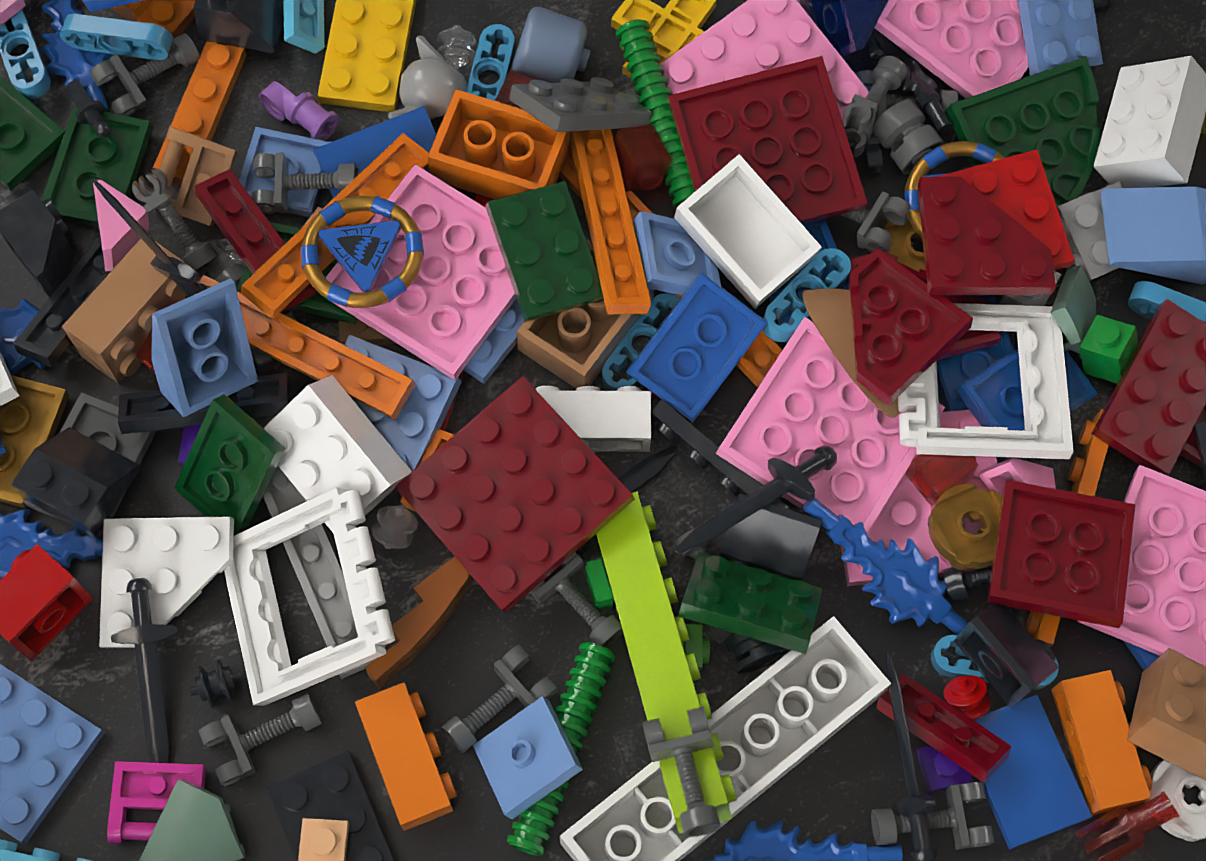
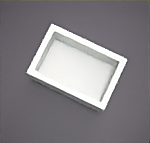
M1192 56L1120 68L1093 166L1110 185L1119 181L1122 188H1150L1186 184L1188 182L1206 113V73Z
M740 154L676 208L674 217L676 221L754 309L813 260L822 248Z
M333 375L308 385L263 428L286 448L278 466L306 501L336 487L346 489L347 491L358 490L364 514L366 515L391 493L398 483L412 472ZM331 520L326 521L325 524L333 532Z

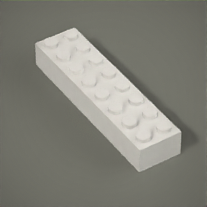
M834 616L812 633L806 654L791 650L712 713V719L707 720L710 734H718L724 755L723 760L716 761L720 776L730 775L737 801L728 803L732 818L875 702L891 685V682ZM657 761L651 762L560 835V844L574 861H681L716 831L697 837H686L684 833L679 834L660 764ZM729 820L720 822V828L723 825H725Z

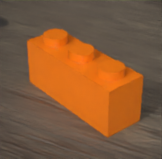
M1111 670L1060 681L1051 689L1083 797L1091 815L1139 805L1150 799L1149 791L1152 790L1151 776L1147 767L1140 763L1136 751L1138 746L1127 741L1131 722H1127L1122 707L1125 705V694L1120 682L1114 681Z
M403 682L355 701L403 831L453 812L449 800L457 797L449 773L446 772L439 775L434 759L442 755L433 731L426 734L423 733L419 718L426 716L418 692L409 694Z

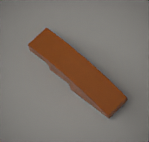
M455 556L414 587L416 598L420 604L392 625L397 643L386 651L387 654L376 658L365 667L368 676L379 690L417 657L444 627L468 593L475 579Z

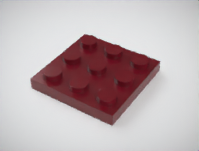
M1006 479L1002 493L987 602L1120 628L1124 618L1135 504Z

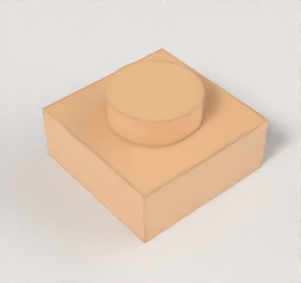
M303 818L298 861H346L349 822Z

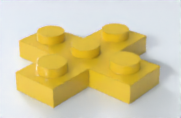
M625 0L611 18V27L618 30L620 26L629 21L638 19L648 21L650 25L648 31L654 37L651 43H655L657 46L655 54L660 55V65L704 33L701 27L716 8L717 0H670L665 8L650 0ZM625 62L623 74L631 78L633 73H629L627 70L629 62Z

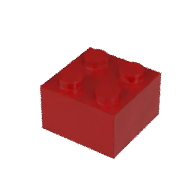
M36 544L31 550H25L20 553L12 562L11 570L0 580V634L29 660L33 661L94 599L68 571L42 547Z

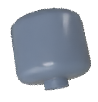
M533 7L528 13L512 64L513 74L527 81L542 80L548 83H560L561 79H574L576 71L584 72L591 51L584 48L588 33L585 23L579 19L543 7Z

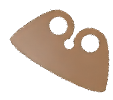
M812 289L802 292L806 310L814 325L851 379L886 416L890 418L897 417L900 413L898 397L890 405H887L856 381L850 290Z

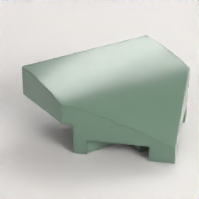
M1081 265L1066 271L1050 312L1063 332L1064 352L1069 350L1077 352L1079 359H1081L1080 345L1096 317L1095 294Z
M178 779L139 861H238L246 858L243 845L239 843L232 822L230 804H224L223 798L185 779Z

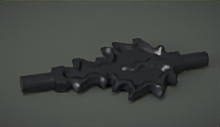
M861 0L865 7V15L861 16L859 21L864 26V29L857 38L860 42L869 46V56L872 59L878 58L880 60L884 56H893L905 64L908 73L902 82L901 89L914 94L915 103L921 112H927L939 134L949 132L953 128V124L941 106L943 99L936 92L938 85L924 73L926 68L870 25L884 2L879 0Z

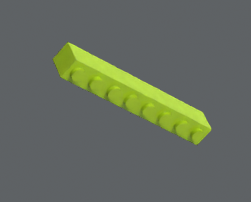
M634 492L632 494L635 500L597 532L596 535L647 720L659 718L665 741L692 735L687 710L704 707L707 720L712 719V714L706 693L696 694L693 681L701 679L694 653L685 655L681 642L688 641L689 636L683 617H674L670 604L677 603L678 599L672 578H662L660 567L667 566V561L661 541L652 543L649 531L657 529L650 505L642 507L638 492ZM713 733L711 738L714 747L692 752L704 803L707 806L716 807L719 821L722 822L732 819L728 803L737 801L730 775L720 776L716 761L723 760L724 755L718 734ZM675 757L659 761L680 834L683 833L680 815L687 811V806Z

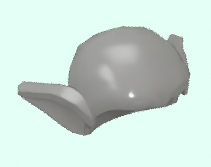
M424 36L416 37L421 59L410 63L401 75L399 96L405 108L390 112L388 114L389 119L425 106L430 120L445 116L455 89L464 92L467 90L464 76L448 64Z

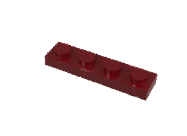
M231 169L195 185V195L252 274L285 245L284 241ZM309 284L281 312L315 296V288Z

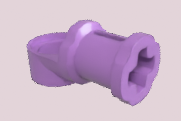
M273 81L258 94L261 104L274 118L280 121L287 119L292 124L299 123L311 133V138L327 140L334 133L339 123L338 114L334 111L327 112L315 102V97L310 92L301 93L296 97L283 85Z

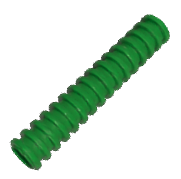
M640 19L633 20L620 26L616 31V37L621 40L619 43L620 49L625 51L623 54L624 61L629 62L627 70L629 73H633L630 79L636 85L634 88L635 94L640 96L638 103L652 111L649 126L647 127L652 130L649 136L651 140L655 141L653 148L654 151L659 152L657 160L659 163H663L661 172L667 174L664 181L666 185L671 186L668 193L669 196L675 198L672 201V205L674 208H677L694 193V189L668 102V96L672 95V90L666 87L669 83L668 78L662 76L665 73V69L662 65H659L661 62L660 55L655 54L657 51L656 44L651 43L654 37L648 31L650 28L649 22Z
M592 642L580 643L579 651L581 655L575 656L574 663L577 666L576 668H571L569 675L572 679L565 683L567 692L562 693L560 696V700L563 702L562 706H557L555 709V713L558 714L557 717L575 754L577 751H582L583 744L580 741L582 738H587L588 731L585 728L592 724L593 719L590 717V714L596 713L597 705L594 703L597 700H601L602 693L599 690L600 688H605L607 683L604 676L610 675L611 668L609 663H614L616 659L611 650ZM566 781L518 815L520 817L518 822H513L512 829L515 830L514 834L507 837V842L510 843L511 847L535 856L544 854L543 841H549L548 828L552 829L555 822L552 820V817L559 814L560 810L556 806L558 802H563L564 795L561 793L563 789H568L569 782Z

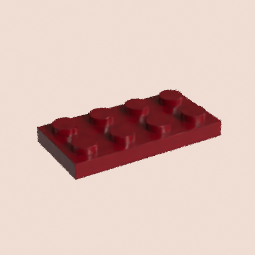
M1169 299L1162 302L1091 434L1139 465L1164 475H1169L1206 403V323Z

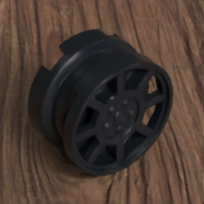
M732 633L724 640L728 652H733L736 660H738L735 665L737 674L753 672L774 664L791 651L790 649L736 633Z

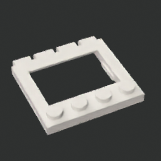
M953 303L973 318L972 326L969 330L1017 332L1025 431L1007 430V427L964 426V429L940 428L937 365L935 361L898 396V409L902 412L899 415L900 444L916 447V454L1070 459L1073 453L1063 336L1062 330L1050 313L1053 306Z
M336 487L234 536L233 562L224 570L253 705L265 706L387 654L385 645L395 641L388 610L376 611V607L385 604L386 600L378 568L366 569V566L374 563L376 559L368 527L356 528V525L366 521L358 490L347 491L346 489ZM331 520L358 638L339 646L331 645L299 659V663L292 666L266 549Z

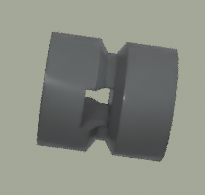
M912 99L901 101L885 111L875 121L872 131L876 137H879V142L885 149H892L890 156L904 175L910 174L914 166L924 155L936 147L945 144L932 125H924L926 118Z

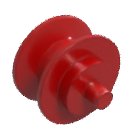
M974 675L960 676L951 680L944 688L943 694L948 704L972 720L985 715L991 706L990 698L986 694V683L980 677Z

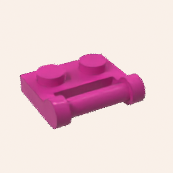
M115 761L107 827L108 843L123 844L125 840H149L157 823L127 822V809L164 810L178 779H185L204 789L206 767L203 764Z

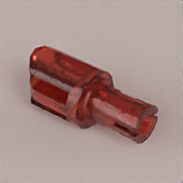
M1162 791L1158 796L1131 811L1128 808L1122 809L1119 806L1074 832L1078 839H1082L1119 820L1121 823L1119 826L1084 846L1087 854L1091 855L1128 835L1131 841L1096 860L1117 861L1144 846L1142 841L1146 839L1144 836L1146 833L1173 818H1178L1179 814L1173 804L1155 813L1160 808L1171 803L1166 793Z

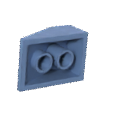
M1200 187L1106 188L1101 191L1110 266L1200 285L1206 283V189Z
M231 278L152 314V363L160 392L183 417L210 405L213 399L223 394L229 396L258 382L235 282Z

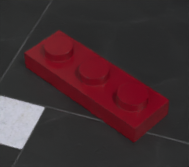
M904 674L898 679L908 731L982 782H985L1007 760L1012 748L1011 745ZM887 689L879 697L876 709L894 720L889 689Z

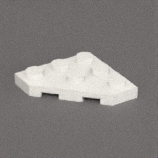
M231 517L104 519L99 647L135 648L134 644H119L111 641V635L135 627L131 593H126L127 583L131 579L146 578L151 583L152 590H148L152 624L167 625L175 616L178 617L202 593L201 590L218 573H222L233 562L234 519Z

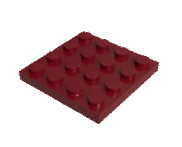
M822 56L668 96L669 106L694 192L740 154L802 225L866 208L867 200Z
M524 376L519 378L395 486L398 492L504 613H507L635 500L633 494Z

